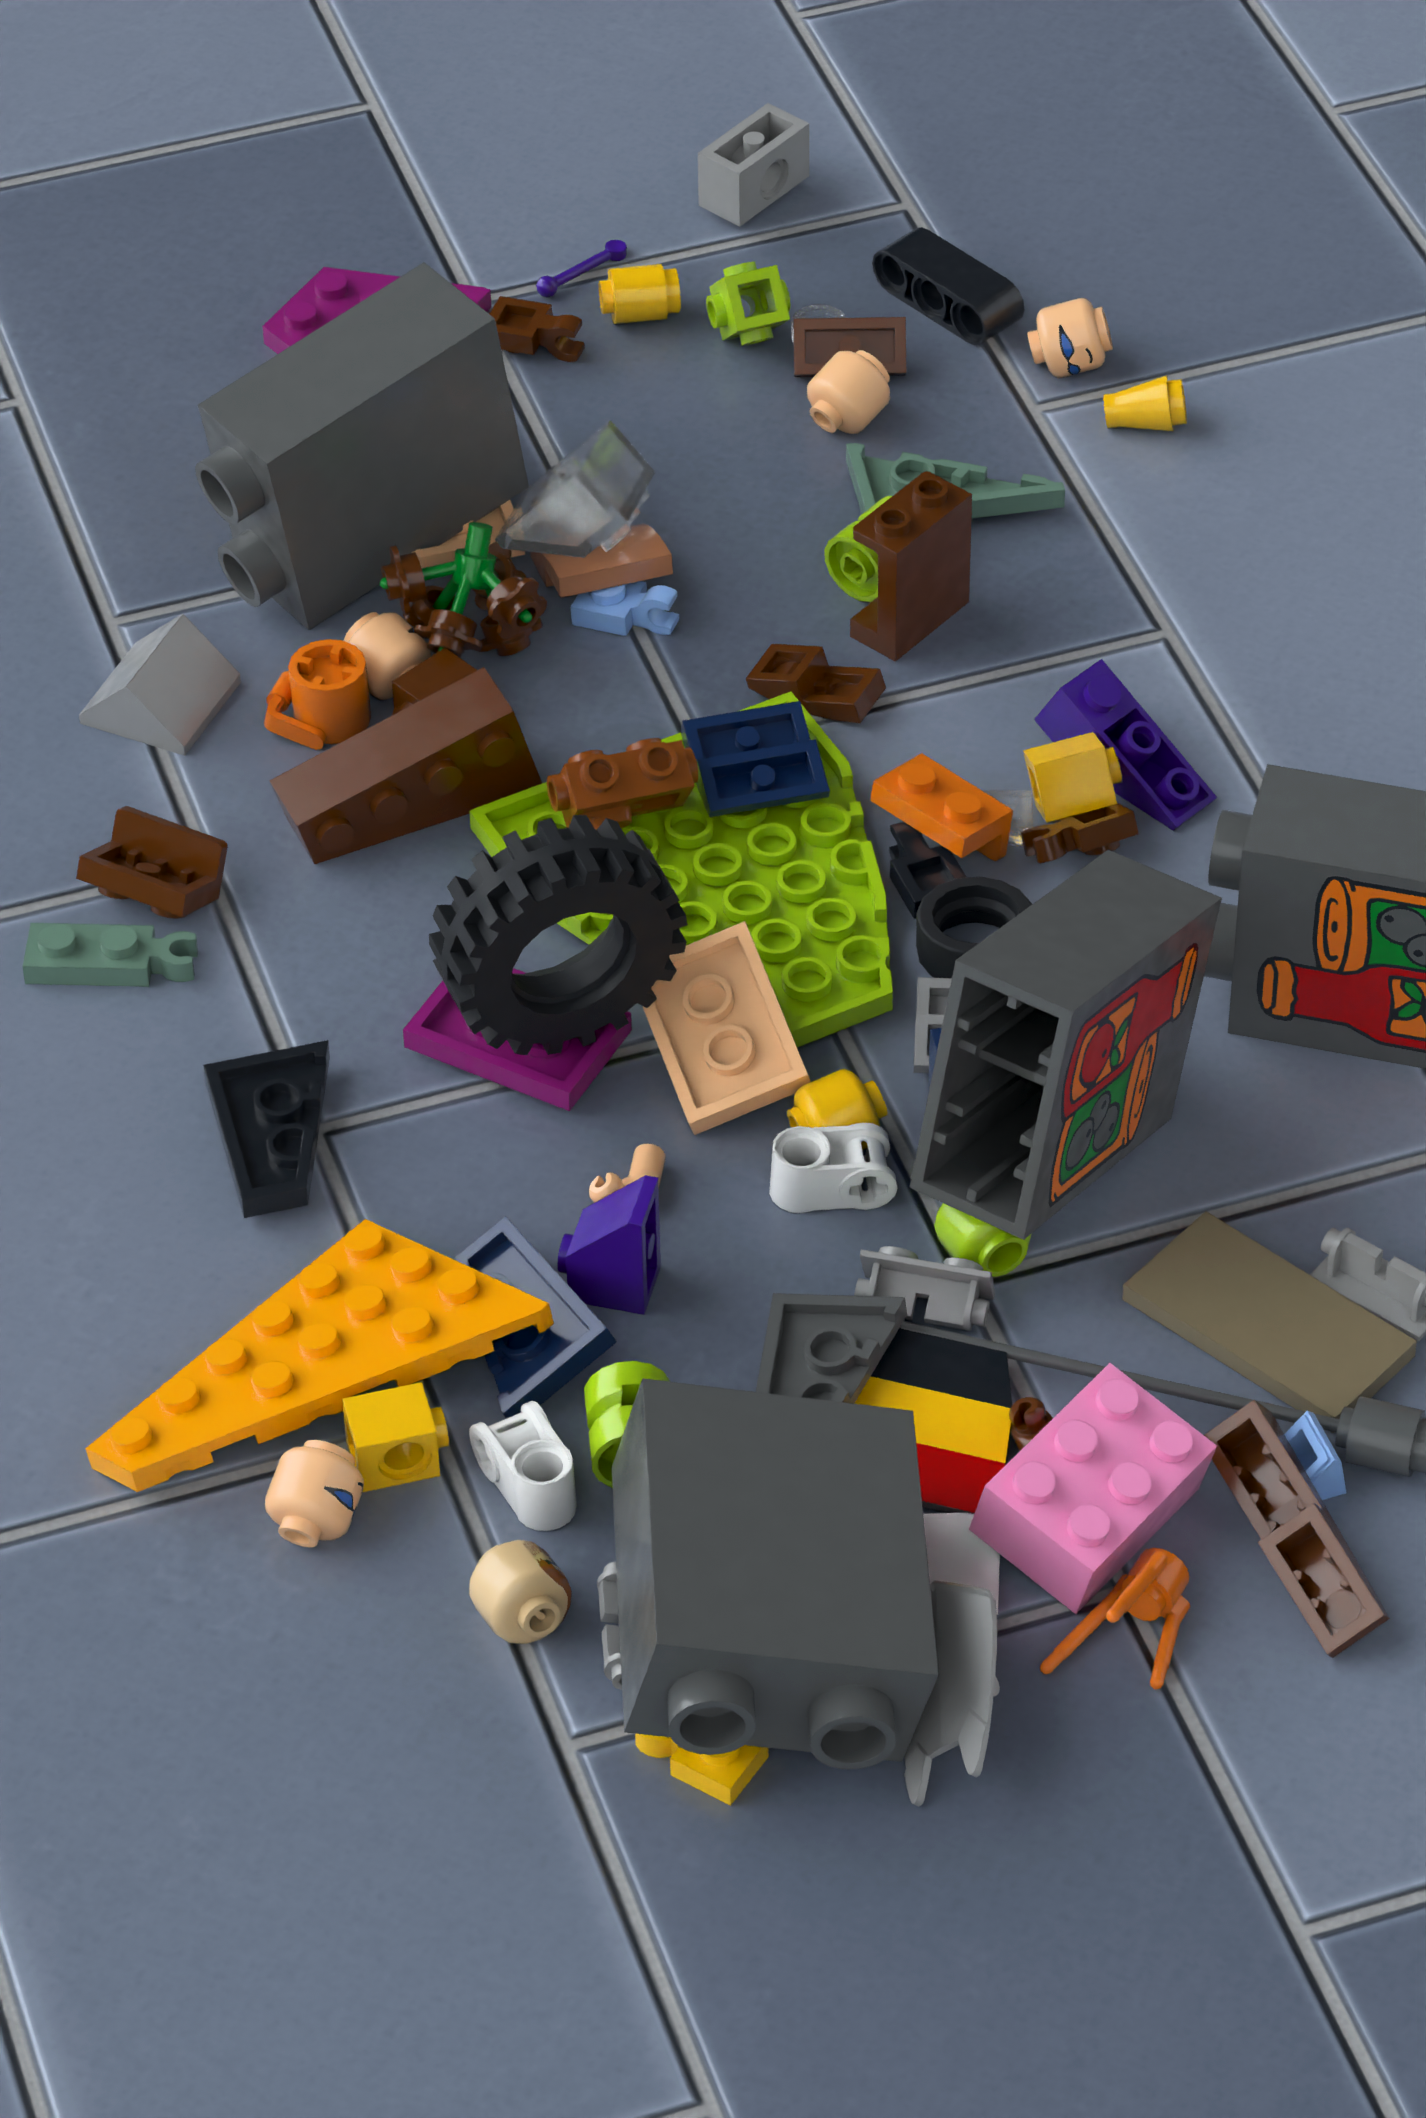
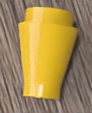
M1165 375L1116 393L1103 395L1107 428L1126 427L1174 431L1175 425L1187 424L1182 379L1168 380V376Z

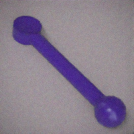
M610 240L605 244L604 251L554 277L548 275L541 277L537 281V292L543 297H551L557 292L559 286L608 260L621 261L625 259L627 255L626 243L621 240Z

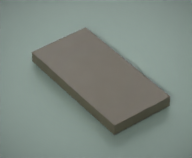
M1207 1211L1123 1284L1122 1300L1296 1410L1310 1411L1314 1414L1340 1419L1344 1407L1355 1409L1360 1396L1367 1398L1374 1396L1415 1357L1417 1341Z

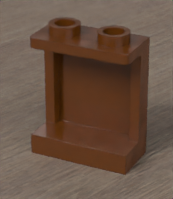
M925 471L853 527V539L878 554V597L850 619L851 638L896 662L969 603L972 522L971 493L929 471Z

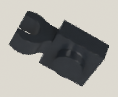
M905 822L890 825V831L897 845L889 847V854L892 859L890 860L889 877L913 919H916V913L925 895L937 885L956 878H965L966 875L951 851L941 845L929 848L921 832Z

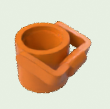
M332 639L314 641L299 648L291 656L288 671L281 673L266 698L268 706L264 719L265 728L272 733L315 750H320L324 744L341 743L364 731L370 723L371 708L367 667L363 652L353 644L343 640ZM291 702L294 718L282 714V712L288 709Z

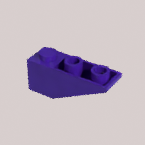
M1102 659L1060 687L1034 718L1052 742L1094 732L1105 746V749L1113 747L1122 775V782L1113 784L1115 793L1173 831L1217 798Z

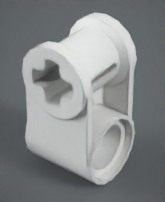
M873 1123L814 1128L796 1126L783 1130L773 1140L769 1193L772 1201L781 1209L792 1213L849 1208L869 1210L887 1204L896 1195L898 1189L895 1173L887 1167L886 1157L890 1151L888 1133L882 1127ZM863 1141L868 1146L866 1155H863L861 1142ZM864 1177H866L867 1191H863L861 1187Z
M530 1401L521 1406V1413L490 1426L479 1422L469 1428L471 1446L480 1468L485 1476L498 1487L520 1522L526 1527L537 1531H551L559 1529L571 1521L576 1513L577 1506L573 1458L570 1450L565 1447L555 1433L545 1412L537 1402Z

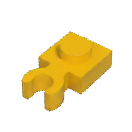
M635 1734L636 1746L642 1753L655 1758L670 1757L671 1776L730 1806L769 1757V1748L744 1745L731 1752L706 1755L693 1753L681 1748L671 1737Z

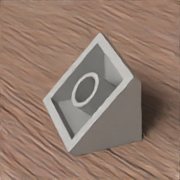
M181 614L143 637L132 646L79 714L80 724L185 756L241 683L240 673L184 614Z

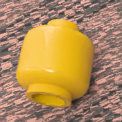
M840 1069L801 1086L794 1095V1107L787 1110L790 1127L802 1126L810 1128L849 1126L857 1123H873L880 1126L879 1119L888 1115L885 1101L876 1083L871 1080L863 1084L860 1078L848 1069ZM865 1141L861 1142L863 1151L867 1149L868 1146Z

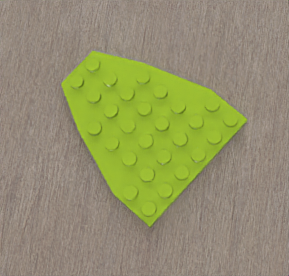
M788 692L739 711L797 702L799 700L792 692ZM802 704L810 739H816L830 790L829 797L709 817L697 785L694 783L695 786L683 806L632 816V823L621 828L625 835L633 830L641 837L680 900L678 902L686 914L688 924L679 928L687 941L686 945L744 921L746 922L797 1047L893 1010L886 892L872 842L867 840L865 833L864 813L861 802L857 801L855 797L850 763ZM681 732L661 739L665 743L682 740L684 746ZM547 782L469 810L470 828L491 857L507 847L502 837L515 830L521 840L537 834L539 821L552 818L558 829L566 828L562 811L555 812L550 804ZM589 912L565 918L557 922V924L590 945L608 927L613 914Z

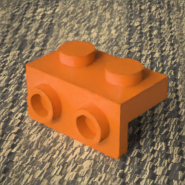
M923 753L873 781L870 801L960 858L967 856L975 850L993 861H998L1006 856L1013 809Z

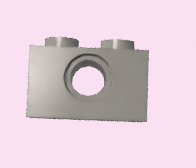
M767 103L698 152L699 206L740 227L809 177V123Z

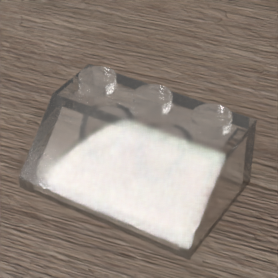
M610 420L524 491L496 536L495 541L502 549L582 558L586 557L598 546L607 552L631 531L629 524L639 516L641 511L638 508L650 496L646 488L655 471Z

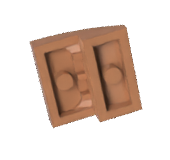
M638 524L530 547L531 559L545 586H555L560 598L673 574L671 552L658 533L647 524Z

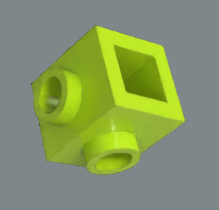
M755 261L723 269L724 277L709 287L711 295L706 298L710 323L713 328L720 329L722 341L739 337L741 346H747L773 339L772 329L790 320L789 311L791 308L789 291L785 281L780 279L777 265L757 269ZM741 299L747 301L750 306L748 317H745Z

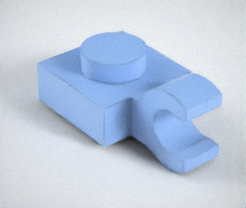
M638 581L578 594L570 607L572 625L627 636L634 625L646 628L656 634L669 635L680 620L679 614L667 612L677 598V591L664 585L653 586L647 591L646 582Z

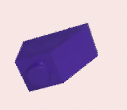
M645 1175L584 1208L574 1235L564 1234L559 1248L557 1269L558 1272L567 1275V1284L586 1305L645 1315L661 1268L658 1177Z

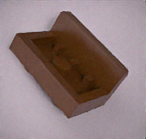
M124 806L116 811L111 841L79 857L76 879L98 886V891L104 896L114 899H133L150 905L151 911L159 916L172 919L184 918L188 914L219 899L228 845L219 838L138 809Z

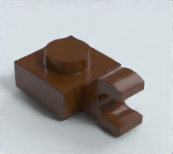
M500 296L489 313L496 321L501 350H506L510 353L534 355L541 345L547 348L557 359L565 362H575L585 349L584 342L568 339L575 338L582 326V319L573 315L553 316L552 304Z

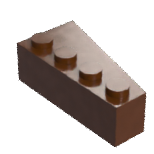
M485 667L269 780L288 822L314 864L470 814L469 810L542 784L515 713Z

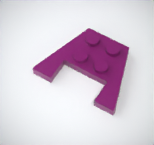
M323 267L262 326L264 344L279 354L400 276ZM451 283L486 312L492 307L490 289Z

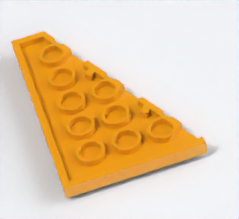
M364 1219L86 1447L91 1468L136 1492H140L169 1480L170 1477L179 1472L195 1470L213 1463L211 1452L254 1435L257 1443L261 1444L309 1425L318 1417L342 1412V1398L352 1397L392 1380H395L397 1387L413 1384L446 1371L460 1361L476 1359L494 1352L493 1340L531 1325L535 1326L539 1333H542L554 1324L549 1303Z

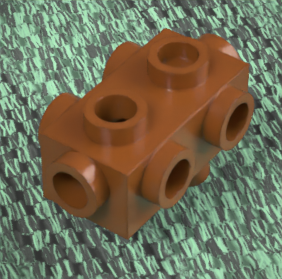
M648 738L629 745L625 752L606 755L602 750H589L572 756L568 759V763L564 764L559 774L547 777V792L553 810L555 812L562 811L566 828H569L573 815H587L595 830L599 828L605 818L617 821L619 826L624 828L632 823V816L683 806L695 786L694 783L698 782V766L693 750L690 747L684 748L682 740L665 743L660 738Z

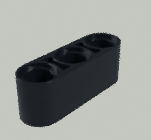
M923 227L916 228L879 250L873 256L874 274L880 285L888 293L967 343L980 345L1023 317L1025 310L1024 301L1019 290L1010 280Z

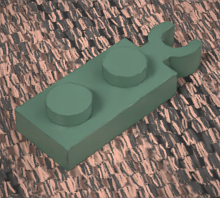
M30 923L22 966L25 984L149 987L151 974H162L168 980L175 982L192 981L195 976L193 957L198 956L197 936L192 932L178 931L170 933L163 938H156L154 925Z

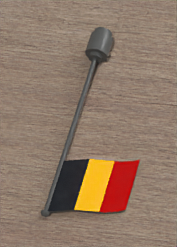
M903 1321L854 1404L912 1410L922 1507L946 1513L975 1514L985 1485L1007 1465L1011 1434L1009 1411L1012 1406L1008 1359L1093 1378L1105 1366ZM1120 1370L1143 1389L1235 1410H1240L1253 1401L1252 1399ZM1360 1396L1355 1409L1350 1407L1343 1408L1340 1419L1315 1414L1323 1430L1336 1432L1335 1444L1337 1447L1346 1448V1463L1411 1477L1414 1471L1426 1474L1425 1410ZM1257 1401L1272 1412L1275 1419L1295 1423L1305 1413V1411Z

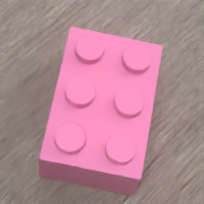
M1109 1363L985 1485L969 1530L1073 1613L1077 1614L1199 1489L1217 1445L1113 1364Z

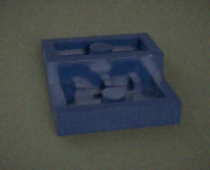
M800 701L682 721V739L685 748L690 747L696 757L698 766V782L696 785L709 817L829 797L830 790L816 739H810Z

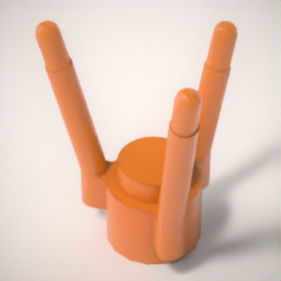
M1150 1548L1143 1551L1129 1573L1119 1578L1112 1591L1040 1664V1671L1045 1675L1050 1674L1106 1618L1109 1622L1115 1623L1128 1611L1131 1615L1143 1621H1153L1158 1617L1165 1619L1150 1678V1686L1153 1689L1162 1688L1167 1669L1170 1665L1180 1623L1191 1606L1181 1595L1188 1585L1190 1578L1188 1569L1183 1561L1165 1549Z

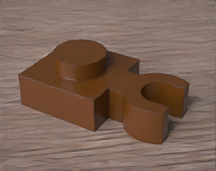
M1119 803L1056 820L1054 824L1039 825L1020 832L1025 855L1028 857L1036 855L1038 863L1056 860L1075 849L1086 855H1100L1107 850L1114 851L1120 846V840L1139 834L1134 811Z

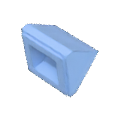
M1306 1411L1284 1435L1322 1500L1346 1494L1342 1462L1315 1414Z

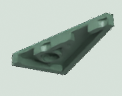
M846 444V463L861 514L882 498L895 495L925 471H929L972 494V519L1063 508L1065 506V487L1063 482H1053L1045 477L1023 473L1021 484L987 478V467L947 459L931 460L919 454L903 451L899 459L891 461L865 456L864 444Z

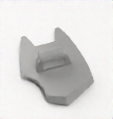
M935 1580L930 1585L939 1676L904 1756L906 1766L904 1777L911 1803L918 1807L923 1804L933 1758L959 1745L968 1774L978 1777L982 1772L989 1738L993 1697L997 1696L1000 1690L999 1682L995 1676L997 1657L996 1600L990 1590Z

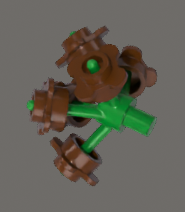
M469 523L465 548L455 551L454 561L421 568L420 561L415 552L400 555L397 546L394 545L390 546V564L381 566L382 579L380 586L385 589L389 601L400 600L404 619L414 628V632L422 638L429 639L427 648L434 653L447 648L461 658L465 650L487 652L496 649L499 656H509L526 649L531 644L529 635L543 626L539 617L546 610L547 601L537 593L539 583L532 577L527 578L524 572L516 569L510 559L512 554L511 548L503 542L490 544L492 526L488 524ZM451 575V579L445 588L434 585L425 586L426 580ZM471 589L476 594L474 600L476 606L484 611H488L489 614L480 622L485 636L482 640L474 638L477 628L476 622L463 615Z

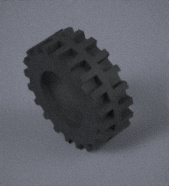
M573 815L569 828L558 829L552 818L539 821L537 834L521 840L516 830L503 836L502 838L507 847L493 857H490L483 850L473 857L471 861L476 871L467 880L455 876L447 886L454 899L452 904L436 906L433 918L440 931L429 934V945L436 956V959L433 960L435 967L468 1027L474 1034L481 1031L488 1045L498 1049L507 1040L515 1054L528 1055L534 1044L541 1043L546 1053L550 1055L561 1053L564 1041L578 1037L584 1047L596 1042L595 1030L609 1023L617 1031L627 1025L629 1021L624 1013L637 1003L648 1008L657 999L651 989L657 980L671 981L677 970L669 955L685 952L687 941L679 928L688 925L686 914L678 902L680 901L650 849H647L641 837L633 830L625 835L618 822L605 818L599 828L595 830L587 815ZM589 912L613 914L608 927L584 951L554 967L525 974L512 973L522 950L546 928L565 918Z

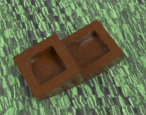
M771 644L746 677L748 688L768 699L792 692L810 715L853 723H861L886 689L880 669L829 666L823 646Z

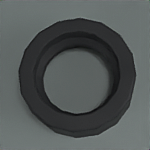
M980 876L956 878L937 885L922 898L916 913V948L919 963L934 978H952L956 959L978 943L955 940L943 933L946 929L967 923H983L1001 928L1031 906L1032 903L1020 889L997 879Z

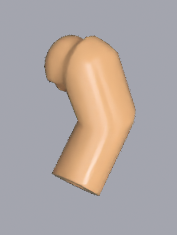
M641 1144L637 1146L634 1150L629 1175L620 1179L617 1174L608 1172L605 1177L606 1182L598 1175L589 1187V1197L595 1203L645 1175L658 1177L660 1185L666 1157L664 1151L654 1144Z

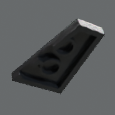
M328 1040L203 1065L206 1087L244 1218L308 1205L330 1060Z

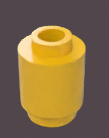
M662 264L610 268L608 270V280L599 281V301L602 314L611 313L613 323L621 324L667 319L669 313H679L681 309V296L676 268L663 269Z

